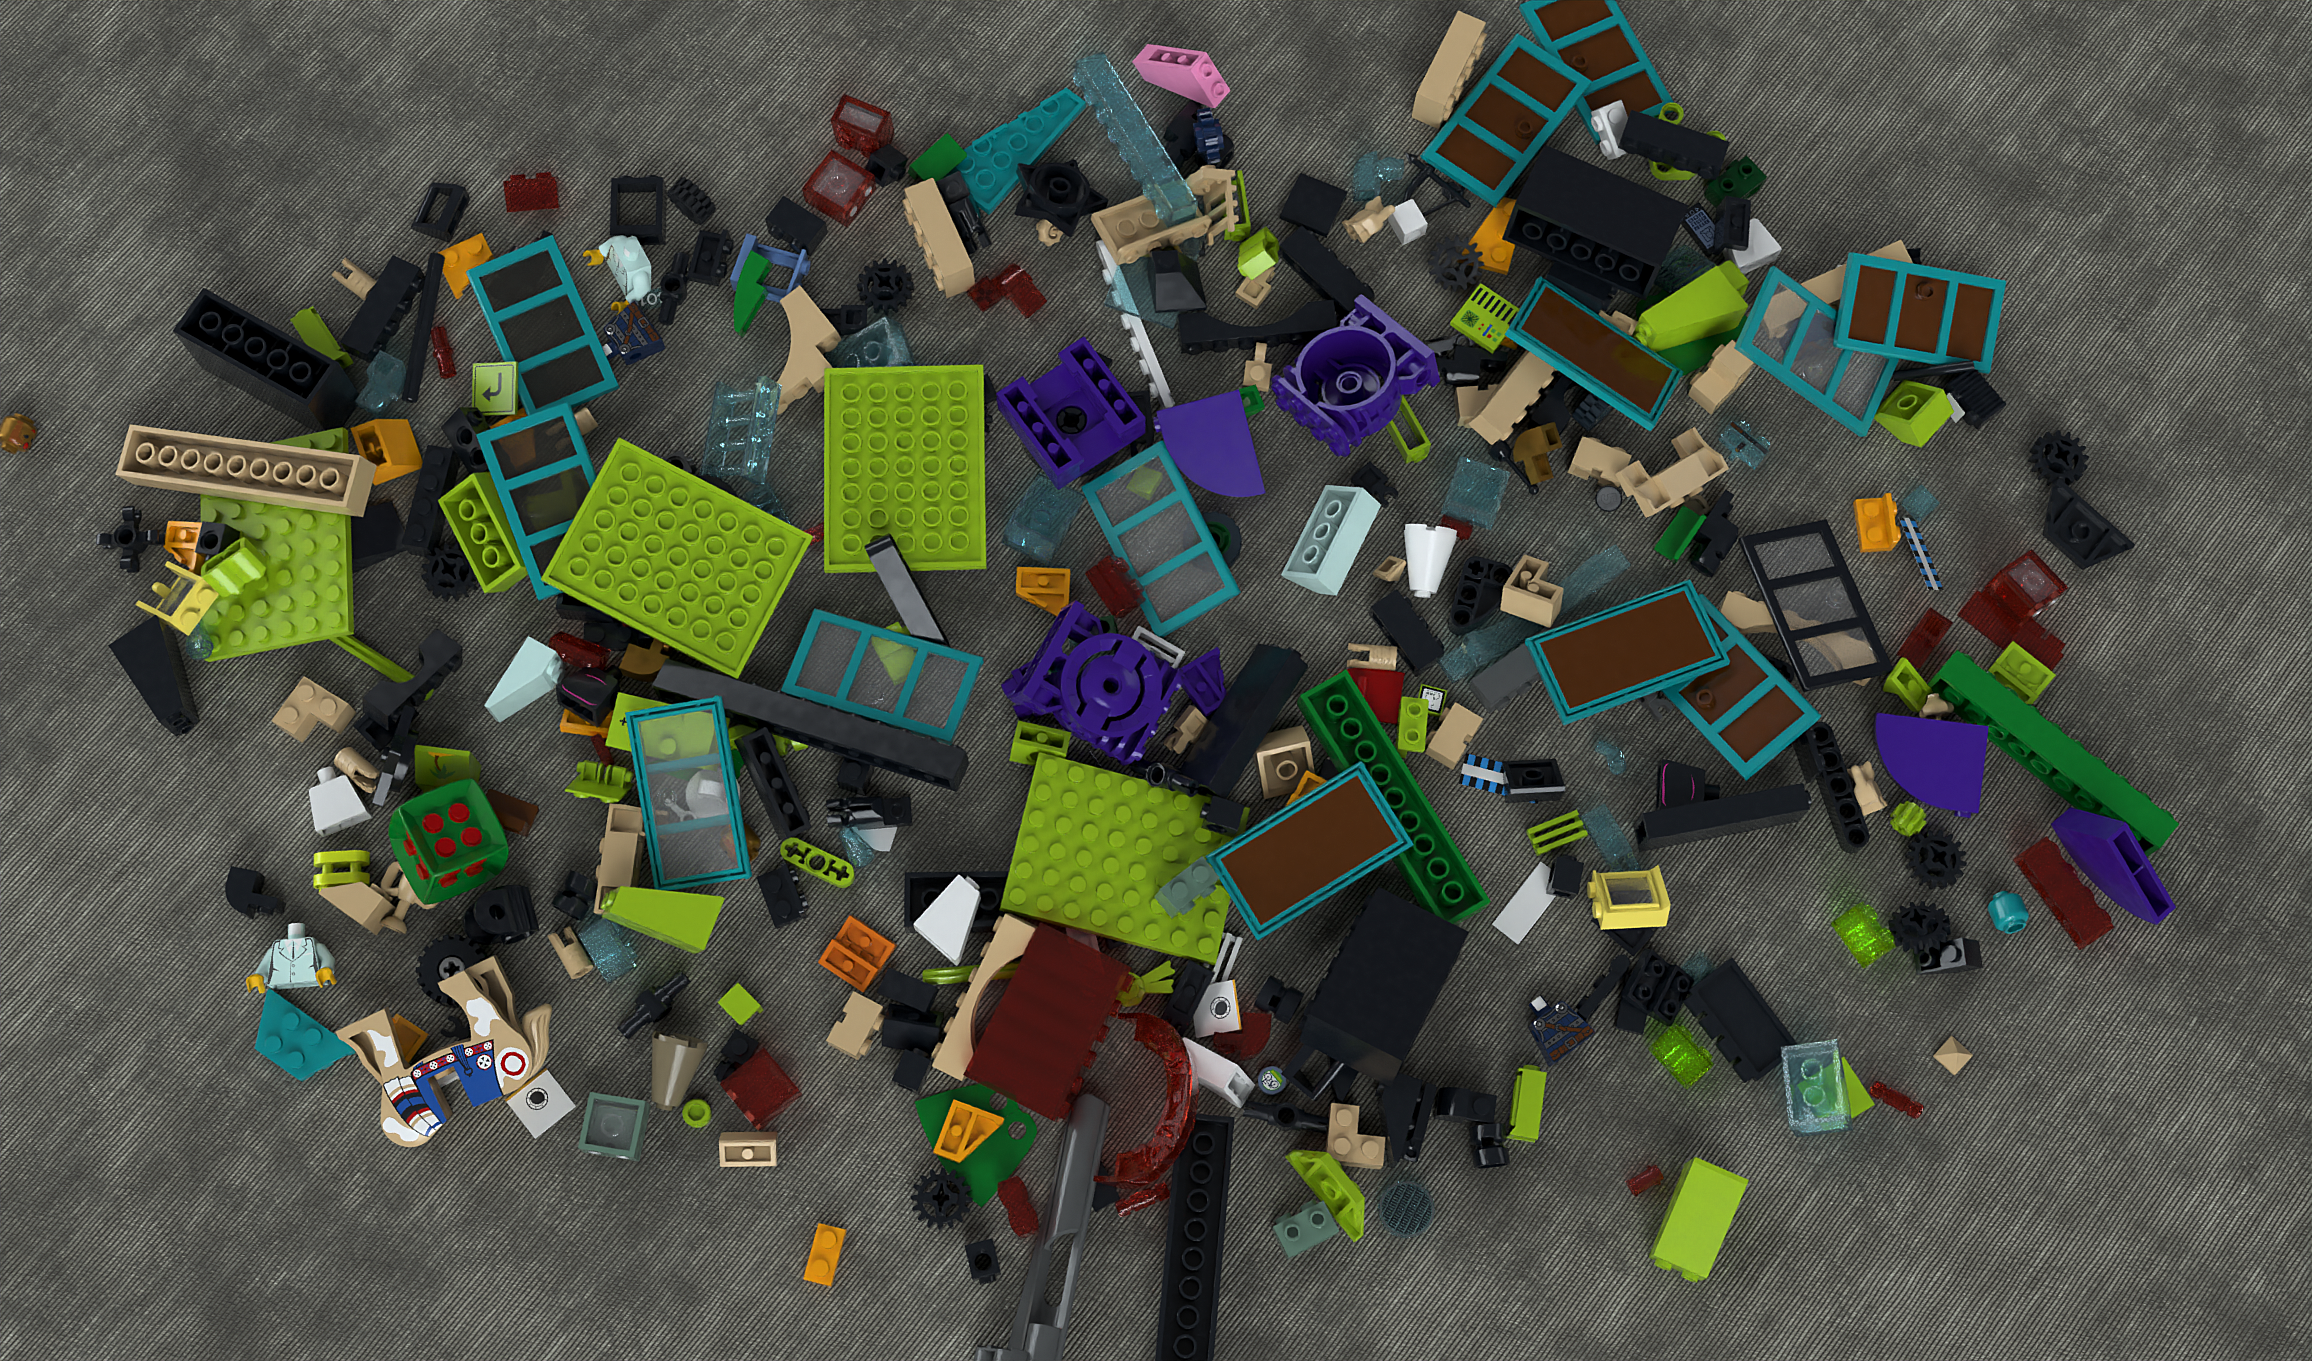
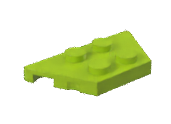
M1294 1149L1285 1156L1319 1200H1324L1331 1215L1355 1243L1364 1235L1365 1197L1362 1195L1359 1186L1345 1174L1340 1162L1332 1158L1328 1152Z

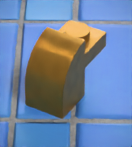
M1555 422L1527 430L1515 442L1513 450L1514 461H1524L1526 475L1529 477L1531 485L1554 478L1546 452L1563 447Z
M655 638L650 650L629 643L619 668L624 676L643 682L655 681L666 658L671 660L666 654H670L673 648Z

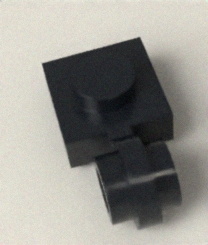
M1461 332L1450 337L1442 336L1422 341L1434 351L1435 357L1446 355V350L1455 349L1456 346H1460L1462 338L1466 339L1464 347H1473L1474 343L1473 340Z
M735 1029L721 1051V1054L728 1057L729 1060L727 1062L722 1060L713 1073L717 1077L716 1080L720 1083H730L737 1071L734 1065L738 1063L746 1068L759 1048L760 1043Z

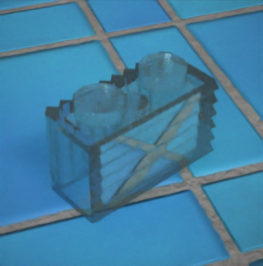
M601 918L578 932L577 935L604 980L609 984L636 968L637 965L633 959L638 956L630 943L624 945L620 936L624 933L619 924L613 921L610 922L606 918Z

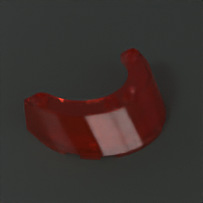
M1118 1013L1117 1019L1135 1024L1134 1041L1143 1043L1147 1050L1153 1051L1164 1060L1163 1064L1167 1076V1096L1163 1113L1153 1131L1155 1136L1147 1144H1141L1125 1153H1117L1114 1176H1094L1093 1178L1094 1182L1124 1190L1145 1186L1159 1178L1172 1166L1182 1152L1195 1125L1200 1092L1195 1061L1187 1044L1171 1024L1164 1019L1147 1013Z

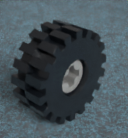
M447 934L442 935V940L437 938L432 940L433 945L430 948L427 945L423 948V951L426 953L423 957L419 955L417 959L420 963V967H416V974L419 975L417 982L423 988L421 990L435 1002L445 1007L450 1005L453 1008H459V1004L452 997L441 991L438 983L451 977L449 973H446L447 969L451 968V964H455L456 967L460 968V971L455 972L457 974L489 957L472 939L464 938L459 934H454V937ZM474 978L479 988L483 990L479 981Z

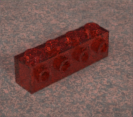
M2046 836L2015 857L2013 861L2078 949L2081 950L2113 929L2112 919L2095 902L2093 892L2078 879L2075 868L2071 864L2066 863L2060 855L2061 851L2058 845L2050 841Z

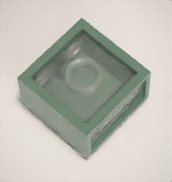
M590 1092L578 1149L584 1153L640 1161L651 1105L643 1100Z

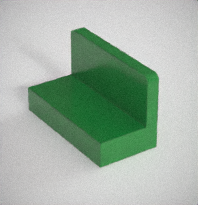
M946 133L909 166L908 174L914 180L918 177L922 181L933 178L936 183L965 160L967 153Z
M1683 505L1653 551L1676 565L1707 516L1704 514L1700 516Z

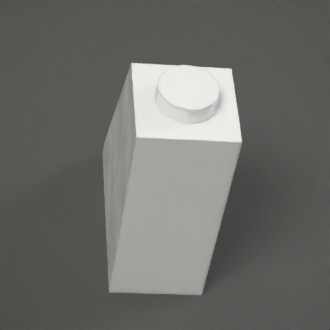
M959 874L913 924L918 933L956 966L961 961L981 899L980 892L977 891L980 888L978 884L967 876L964 879Z
M1186 1037L1174 1048L1172 1057L1169 1060L1180 1072L1239 1108L1243 1106L1255 1086L1237 1064Z

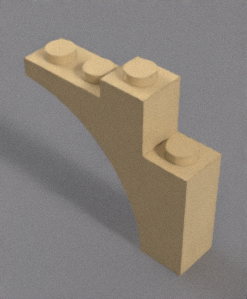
M800 285L779 301L789 320L791 346L788 361L779 380L758 401L770 418L783 413L791 402L805 396L812 386L818 394L824 390V368L833 367L823 354L835 349L838 342L842 340L837 330Z

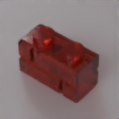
M1108 555L1085 574L1110 613L1116 618H1123L1146 600L1142 594L1144 588L1137 579L1131 578L1127 572L1130 570V567L1122 557L1118 558L1117 556Z

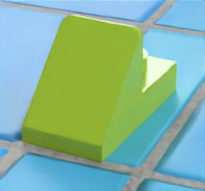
M1904 657L1900 659L1887 677L1882 689L1884 692L1898 694L1907 707L1914 712H1920L1927 701V696L1933 693L1932 689Z

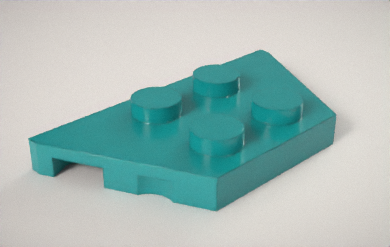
M270 988L268 989L254 1048L301 1082L313 1076L317 1071L334 1065L335 1061L356 1052L350 1045L339 1040L338 1036Z

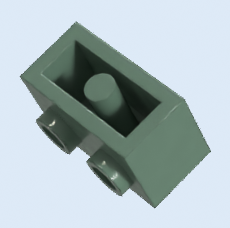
M1201 856L1163 886L1154 898L1171 918L1179 913L1185 915L1196 905L1194 901L1202 896L1205 899L1217 889L1215 883L1220 877Z
M1314 1199L1300 1207L1302 1212L1291 1216L1289 1212L1275 1220L1277 1225L1273 1226L1272 1231L1287 1260L1339 1233V1229L1324 1200L1317 1204Z

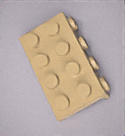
M1183 181L1092 214L1091 221L1117 266L1125 262L1127 264L1133 263L1141 256L1150 255L1152 251H1160L1162 248L1170 245L1177 246L1193 236L1198 238L1207 232L1211 219L1209 215H1202L1191 194H1180V183Z

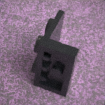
M1812 726L1791 743L1807 784L1813 782L1824 771L1823 767L1825 766L1823 754L1821 751H1817L1814 743L1816 735ZM1789 744V745H1788L1785 749H1783L1782 751H1785V750H1787V749H1790V748L1792 747V745Z

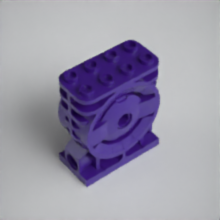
M1362 294L1354 300L1356 308L1340 321V327L1329 329L1313 338L1304 347L1300 355L1294 359L1296 367L1286 365L1283 368L1284 378L1279 375L1271 378V388L1277 397L1275 400L1277 406L1284 412L1289 411L1300 426L1308 427L1312 435L1321 442L1323 440L1326 442L1330 450L1338 457L1340 455L1347 457L1350 454V444L1358 447L1362 444V437L1370 436L1385 427L1398 412L1402 395L1416 394L1426 384L1433 388L1440 382L1434 351ZM1375 372H1377L1384 381V385L1382 387L1380 385L1379 378ZM1315 380L1322 385L1321 393H1322L1323 402H1321V401L1319 402V397H1318V396H1319L1320 387H1319V385H1317L1316 383H1314Z
M1074 600L1060 610L1010 701L1018 706L1023 704L1039 715L1053 712L1059 724L1066 731L1071 732V735L1090 742L1091 747L1095 749L1100 748L1105 751L1104 755L1108 757L1113 756L1118 759V763L1122 766L1131 764L1134 760L1139 761L1146 751V747L1143 745L1147 738L1153 737L1159 727L1157 723L1158 718L1161 714L1164 715L1172 703V700L1169 698L1173 691L1179 690L1185 680L1182 676L1183 670L1178 667L1172 668L1166 659L1159 660L1155 657L1154 652L1148 651L1142 644L1128 636L1103 633L1100 619L1084 610L1085 605ZM1067 637L1077 643V645L1063 653L1062 645ZM1111 649L1115 650L1112 655L1101 656L1090 661L1081 671L1078 679V693L1084 706L1078 715L1076 712L1081 702L1077 695L1076 679L1080 667L1086 659L1095 653L1110 651ZM1050 666H1052L1053 669L1047 682L1043 680V676L1046 675ZM1105 680L1112 683V693L1105 691L1103 687ZM1141 683L1142 699L1137 709L1125 719L1110 721L1106 730H1101L1107 718L1120 716L1134 706L1140 693Z

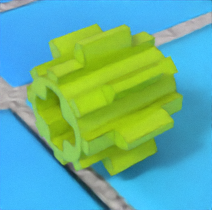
M1906 801L1904 804L1900 803L1890 814V817L1893 818L1890 824L1901 835L1910 837L1912 834L1917 835L1926 824L1924 818L1927 815L1917 804Z

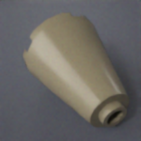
M654 1030L652 1035L651 1101L656 1102V1108L672 1111L673 1106L678 1107L705 1055L709 1042H702V1039L678 1033L666 1036L664 1035L665 1031Z

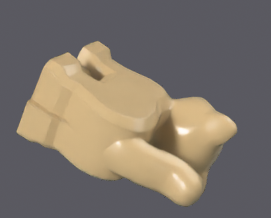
M1377 196L1366 203L1364 210L1359 211L1351 219L1344 220L1342 224L1352 240L1358 239L1359 242L1365 243L1370 236L1383 227V222L1395 212V207L1388 205L1384 208L1381 203V197Z
M1866 761L1863 765H1854L1851 769H1847L1849 777L1856 784L1854 793L1863 816L1888 806L1877 783L1874 781L1875 773L1869 761Z

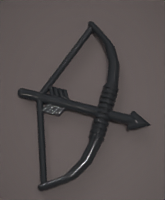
M1404 152L1409 164L1413 163L1421 171L1412 179V182L1406 189L1402 203L1410 200L1415 189L1430 177L1443 188L1442 195L1448 201L1422 213L1423 217L1456 201H1459L1466 208L1471 207V203L1462 196L1465 187L1461 186L1460 188L1454 182L1446 183L1434 173L1435 167L1429 163L1424 165L1417 159L1418 155Z

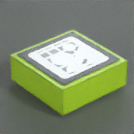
M1421 684L1418 698L1429 700L1428 715L1440 718L1448 690Z

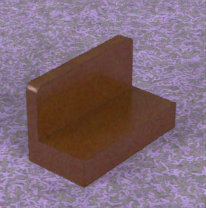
M488 789L486 797L502 828L527 838L538 814V806L499 791Z

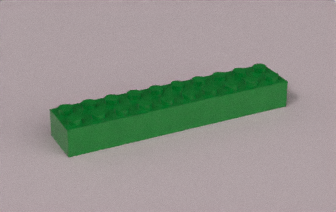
M1956 650L1927 683L1933 691L1932 694L1939 693V697L1952 703L1954 706L1953 712L1965 722L1989 726L1987 737L1989 741L2074 808L2126 822L2146 857L2160 849L2179 825L2169 811L2160 809L2152 803L2151 798L2146 793L2137 791L2129 785V781L2124 776L2118 773L2115 774L2101 758L2092 756L2087 752L2081 742L2069 738L2062 732L2058 724L2046 720L2040 715V711L2036 707L2023 702L2018 698V694L2013 689L2004 687L1990 671L1983 670L1977 666L1973 658L1968 654Z
M1344 670L1301 694L1296 704L1339 774L1362 761L1414 846L1397 855L1392 860L1422 909L1454 925H1458L1485 909L1490 904V899L1348 671Z

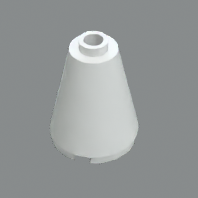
M1426 524L1405 525L1404 537L1409 589L1415 592V597L1430 598L1431 594L1437 593L1457 538L1456 530L1436 526V528L1427 527Z

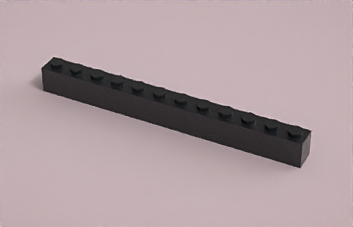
M666 658L652 685L658 699L674 704L712 698L715 695L722 696L725 717L730 718L732 722L754 729L767 727V730L773 735L957 792L969 766L967 753L960 746L954 744L948 746L939 743L932 737L922 738L913 735V733L906 729L896 730L880 721H867L854 713H849L848 715L838 712L837 709L825 705L822 707L813 704L806 698L796 699L780 690H767L754 682L749 684L741 682L729 675L722 676L705 667L699 669L690 666L683 660L674 661ZM712 709L703 710L702 712L712 714Z

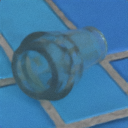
M202 619L186 638L185 650L194 660H203L210 657L214 648Z
M852 827L845 828L839 833L838 837L843 844L851 865H855L857 869H860L873 861L875 858L873 854L874 849Z

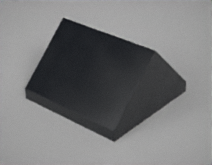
M1556 759L1502 761L1505 803L1557 801L1564 794L1565 784Z

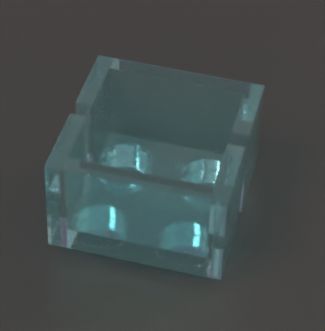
M1460 456L1441 514L1491 530L1511 472Z

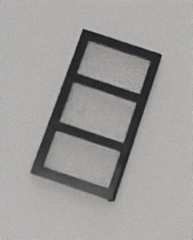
M1827 519L1742 536L1738 539L1803 692L1890 674L1892 672L1891 662Z

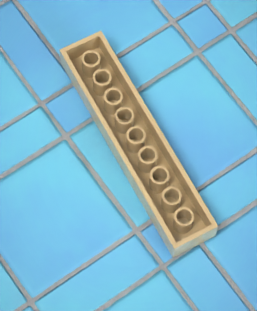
M130 424L115 475L134 485L363 517L377 465L360 455Z

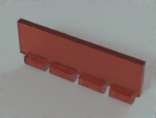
M1988 585L1982 593L1976 590L1957 616L2002 650H2005L2014 641L2044 666L2053 671L2064 657L2061 651L2066 644L2052 633L2043 640L2041 636L2046 629L2030 617L2023 624L2019 622L2024 612L2008 600L2002 607H1999L1997 604L2002 599V596Z

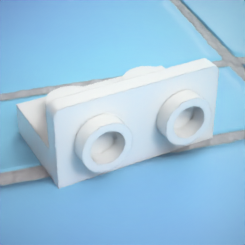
M1622 100L1592 111L1591 123L1594 130L1599 133L1601 139L1600 148L1604 156L1611 160L1626 154L1624 150L1618 148L1628 120Z

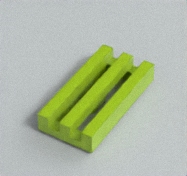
M1577 810L1526 830L1537 856L1588 835ZM1572 819L1574 823L1535 838L1534 836L1536 833ZM1576 828L1578 830L1576 834L1539 847L1538 843Z

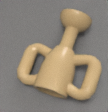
M397 861L388 866L381 881V889L389 896H398L400 901L393 916L382 919L380 924L398 933L406 934L407 928L403 919L410 904L416 903L424 909H432L438 903L424 905L414 893L404 872L400 879L399 887L391 888L398 871L401 870L403 872Z

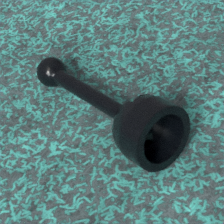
M1505 440L1498 442L1488 452L1495 461L1507 462L1528 486L1530 494L1536 495L1539 492V487L1535 484L1531 485L1529 479L1510 459L1511 448Z

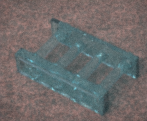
M758 376L755 390L737 392L721 381L716 382L700 475L706 474L721 479L723 476L740 475L755 485H765L782 385L767 376ZM753 401L751 414L733 416L735 403ZM748 425L746 439L728 441L731 427ZM744 450L742 464L724 466L726 452Z

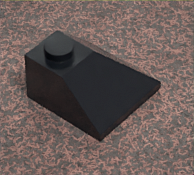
M1178 250L1152 251L1146 270L1155 313L1206 310L1207 305L1198 263Z

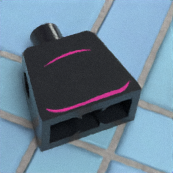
M587 665L556 685L557 702L560 706L598 728L615 707L617 695L620 692L618 680L622 678L623 674L615 665L609 666L605 671L600 670L594 665Z
M1662 759L1658 764L1655 811L1704 802V800L1719 799L1720 785L1705 784L1704 769L1667 759Z

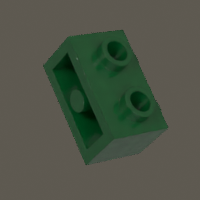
M1746 155L1740 161L1737 159L1732 161L1726 167V172L1721 176L1718 174L1716 180L1710 179L1706 184L1708 188L1704 197L1715 208L1718 207L1726 196L1749 199L1762 189L1767 176Z

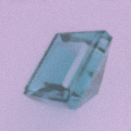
M1701 950L1681 967L1694 979V984L1717 968Z

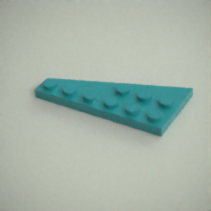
M1064 88L1040 102L1038 107L1029 112L1021 113L1012 122L1004 123L973 141L972 145L963 149L967 153V158L946 176L960 170L978 207L990 215L1020 182L1016 173L1018 164L1034 166L1086 108V101L1068 88Z

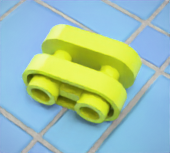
M347 850L315 853L314 866L322 868V874L313 876V888L319 889L320 892L324 888L363 882L369 887L370 874L361 872V867L370 865V852ZM350 867V872L334 873V868Z

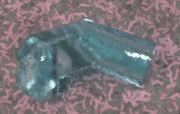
M1600 739L1594 751L1606 757L1611 773L1614 775L1624 773L1626 761L1623 751Z

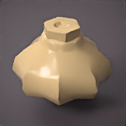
M1042 219V221L1040 220L1036 224L1038 240L1044 242L1045 245L1051 246L1060 241L1063 232L1049 221Z
M1939 693L1930 694L1927 696L1926 704L1920 710L1919 716L1925 719L1942 720L1941 718L1949 716L1954 711V706L1952 703L1939 697Z

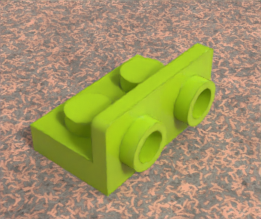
M1401 698L1395 745L1401 758H1405L1408 751L1423 753L1425 750L1428 699Z

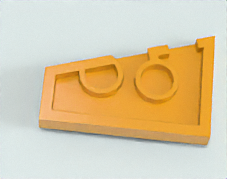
M1504 197L1497 207L1493 208L1468 243L1472 245L1476 242L1478 245L1475 251L1483 252L1478 261H1483L1484 266L1478 268L1507 275L1515 245L1503 240L1502 237L1517 200ZM1465 248L1462 253L1467 254L1470 252ZM1468 258L1457 260V262L1463 263ZM1471 262L1467 265L1474 266V262Z

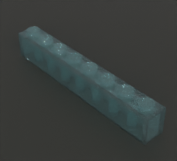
M1104 52L1076 60L1075 72H1073L1075 85L1081 88L1087 104L1095 110L1098 122L1104 125L1110 141L1118 147L1121 159L1128 163L1132 176L1141 184L1146 199L1151 200L1157 217L1164 221L1167 228L1194 219L1198 201Z

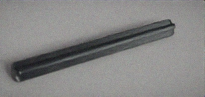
M430 253L402 393V400L407 403H416L418 401L445 257L439 253Z

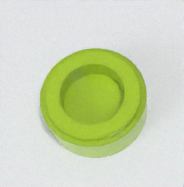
M692 1099L685 1104L682 1115L684 1121L689 1126L701 1128L711 1120L712 1110L706 1101Z

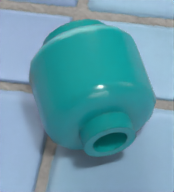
M2001 891L1992 897L1993 900L1988 904L1987 910L1996 929L2005 931L2006 934H2011L2022 930L2026 926L2029 912L2019 894Z

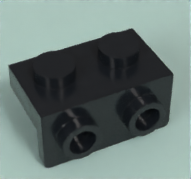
M723 229L722 234L703 230L699 231L687 275L688 281L719 287L721 278H725L727 273V263H725L727 255L732 254L734 240L731 239L729 230Z

